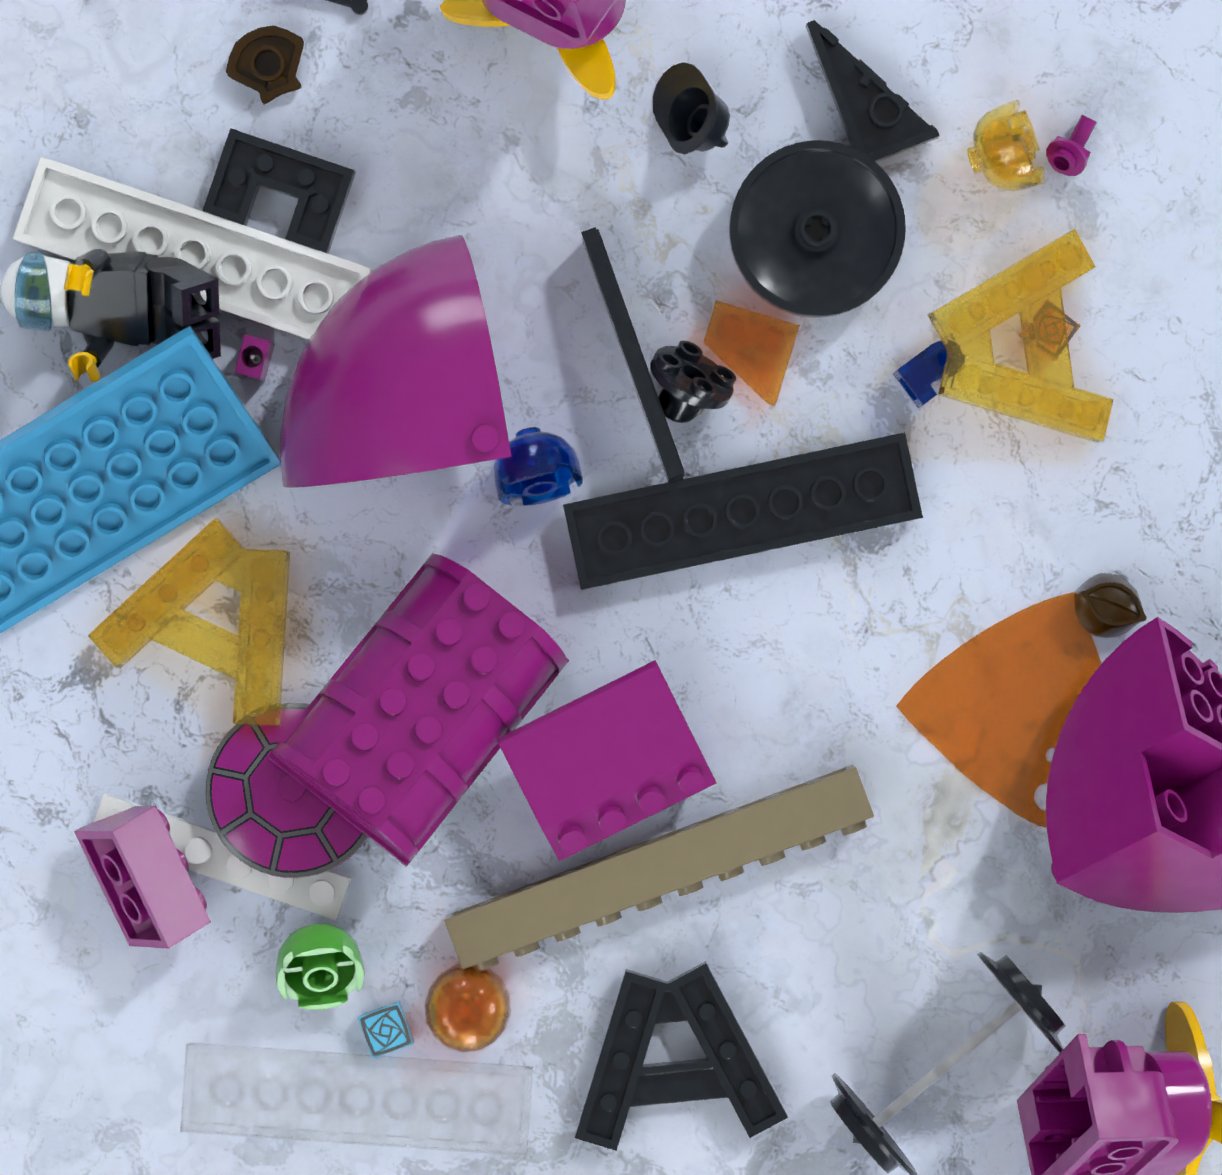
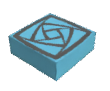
M400 1001L358 1016L372 1058L412 1045L415 1042Z

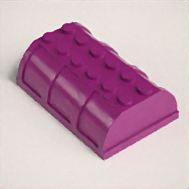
M432 553L268 755V759L407 867L498 752L500 746L497 738L517 728L569 662V659L566 658L562 649L542 627L470 570L447 557Z

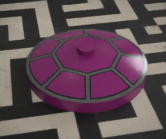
M283 703L269 706L248 715L238 722L218 745L211 759L206 778L205 794L208 814L216 834L225 847L251 868L282 878H305L330 871L348 860L368 838L268 759V755L310 705L306 703Z

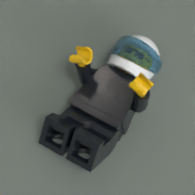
M94 249L77 257L72 264L69 261L44 256L41 252L33 251L12 263L2 277L0 285L1 299L7 312L16 318L21 328L51 331V327H70L73 331L82 333L87 346L82 352L72 355L68 361L75 381H79L80 376L87 372L90 381H98L100 374L97 368L113 348L114 342L131 346H139V344L150 345L151 342L158 345L188 326H191L212 359L221 357L220 321L214 318V316L220 315L219 278L182 259L175 257L158 258V255L146 254V252L108 254L105 250ZM200 291H206V301L202 298ZM207 330L208 341L203 337L201 332Z

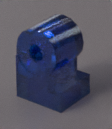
M937 341L897 369L893 375L917 408H920L937 395L931 387L933 382H943L960 370L963 362L962 353L959 347L950 341Z

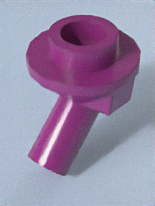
M1081 115L1069 140L1057 136L1050 142L1046 148V157L1055 171L1067 176H1077L1083 172L1091 153L1084 146L1097 124L1096 121Z

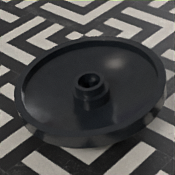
M824 140L804 141L785 146L759 162L747 175L737 192L729 224V239L734 261L750 288L760 298L779 310L811 318L831 317L849 312L875 296L888 282L899 263L906 233L905 214L901 198L892 180L882 167L869 156L853 147Z

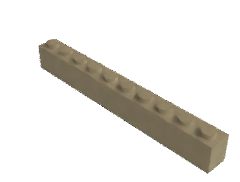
M852 764L453 912L445 917L444 922L462 970L473 966L474 971L479 972L499 963L497 957L514 951L515 956L519 957L539 949L538 941L555 936L556 941L559 942L581 933L579 928L581 925L596 921L599 927L622 918L620 911L635 905L638 911L655 907L663 903L661 896L677 890L679 896H684L698 891L704 887L702 881L716 875L719 876L720 881L736 877L745 872L743 865L759 860L761 866L774 863L786 857L784 850L800 845L802 851L817 847L826 842L824 835L840 829L843 835L855 833L866 828L865 820L873 818L874 814L857 768Z

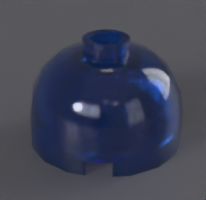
M537 427L518 431L515 434V438L509 441L512 457L496 459L494 463V478L498 500L507 505H512L510 497L522 498L523 506L550 502L570 494V484L576 482L578 487H580L583 482L579 460L572 446L562 437L550 432H541V429Z

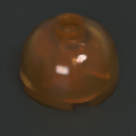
M456 964L441 972L430 985L424 1003L426 1023L433 1036L447 1048L461 1052L479 1051L496 1042L505 1031L511 1013L510 993L502 978L490 968L478 972L473 966L462 970L461 965Z

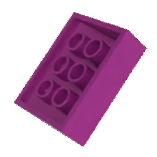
M656 660L497 738V742L559 861L717 784Z

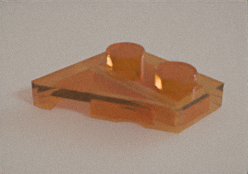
M716 300L703 343L768 405L775 407L800 325Z

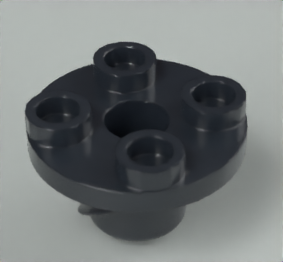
M682 340L678 346H665L658 349L650 362L651 372L662 387L658 398L664 415L669 420L678 423L690 422L700 415L704 409H719L726 406L733 395V385L736 381V376L730 369L717 365L702 355L701 348L690 341Z

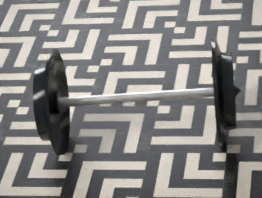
M982 952L977 954L1015 1001L876 1117L836 1073L832 1075L838 1094L830 1101L832 1107L853 1134V1143L861 1144L888 1174L897 1167H900L910 1175H918L908 1158L882 1125L1019 1011L1023 1010L1059 1053L1063 1050L1057 1034L1066 1025L1041 996L1042 985L1031 984L1007 955L996 962Z

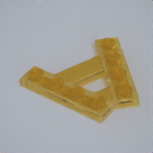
M1075 229L1068 231L927 314L948 352L938 392L939 396L1096 443L1104 441L1114 399L1075 388L1073 382L1061 288L1096 267ZM1018 313L1020 315L1027 373L994 363L990 330Z
M214 518L100 623L88 637L109 661L119 669L151 640L160 643L235 679L233 724L280 726L290 552L286 550L245 549L219 519ZM215 581L241 592L238 635L185 611V609Z

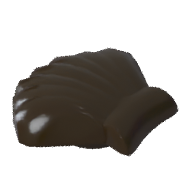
M274 25L260 27L248 32L235 42L229 56L226 73L231 79L259 92L263 105L282 94L299 90L302 86L296 77V72L304 47L303 38L287 29Z

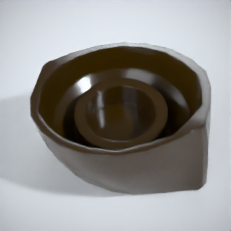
M1099 573L1088 579L1074 592L1077 618L1086 631L1094 636L1102 638L1118 637L1147 619L1137 590L1120 575Z

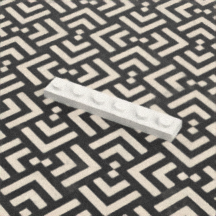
M105 793L102 796L94 822L142 805ZM163 813L170 825L169 835L176 849L180 850L185 856L189 866L188 870L337 920L352 877L332 870L305 878H282L262 873L235 857L222 843L215 830Z

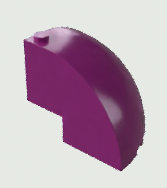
M462 235L426 243L378 266L350 288L333 305L304 347L285 398L280 431V463L284 487H311L364 481L512 457L483 302L472 259Z
M1159 617L1139 628L1103 661L1079 694L1064 723L1052 757L1046 794V827L1052 858L1051 871L1057 884L1097 902L1119 908L1166 913L1221 910L1222 675L1218 671L1217 665L1211 659L1202 663L1190 651L1192 649V641Z

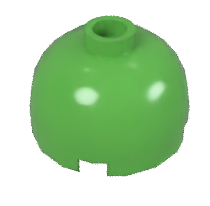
M311 924L301 927L291 933L278 950L275 972L277 987L285 1000H287V995L291 999L298 1000V1007L306 1010H326L341 1006L348 1001L349 993L354 991L356 987L357 991H359L363 986L365 972L361 953L356 941L340 927L331 924Z

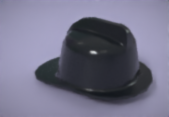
M682 62L671 66L663 73L656 84L653 94V113L656 122L672 149L676 153L685 155L695 150L700 152L708 151L715 146L720 148L726 147L728 140L725 134L730 120L727 104L714 93L702 72L695 65Z

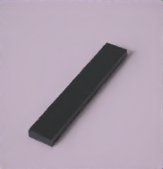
M596 227L583 231L581 234L585 250L668 484L681 481L685 477V471L599 229L596 230Z

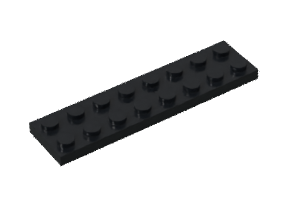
M905 432L686 478L670 485L667 482L563 504L581 590L923 518Z

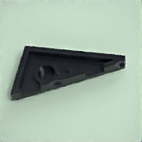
M815 20L806 23L805 27L851 147L878 162L939 138V132L932 124L926 123L909 107V103L899 94H895L890 90L886 82L861 59L858 60L843 47L834 34L827 28H823Z

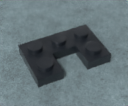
M230 128L202 211L247 226L259 187L262 186L298 199L285 239L329 254L356 172L353 169Z

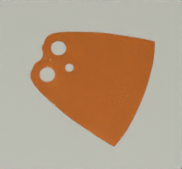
M1074 592L1053 597L1027 607L979 633L929 670L896 705L908 721L967 778L1015 814L1047 828L1046 811L1036 805L1034 793L1040 785L1048 783L1051 763L1046 759V752L1051 748H1056L1059 735L1076 699L1091 676L1101 665L1091 633L1086 631L1077 618Z

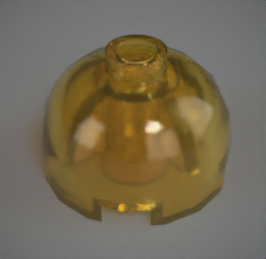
M1018 99L988 111L977 122L974 129V146L967 149L968 158L974 173L983 172L987 181L1000 190H1023L1043 184L1045 181L1044 167L1035 168L1034 164L1036 151L1040 150L1026 110L1018 112L1020 108Z

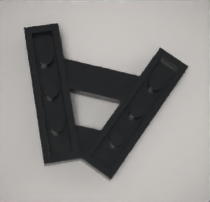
M706 961L669 981L628 969L625 970L575 1133L576 1139L617 1151L629 1109L636 1106L729 1098L749 1138L788 1118L784 1107ZM688 1021L707 1057L704 1059L643 1064L655 1024Z

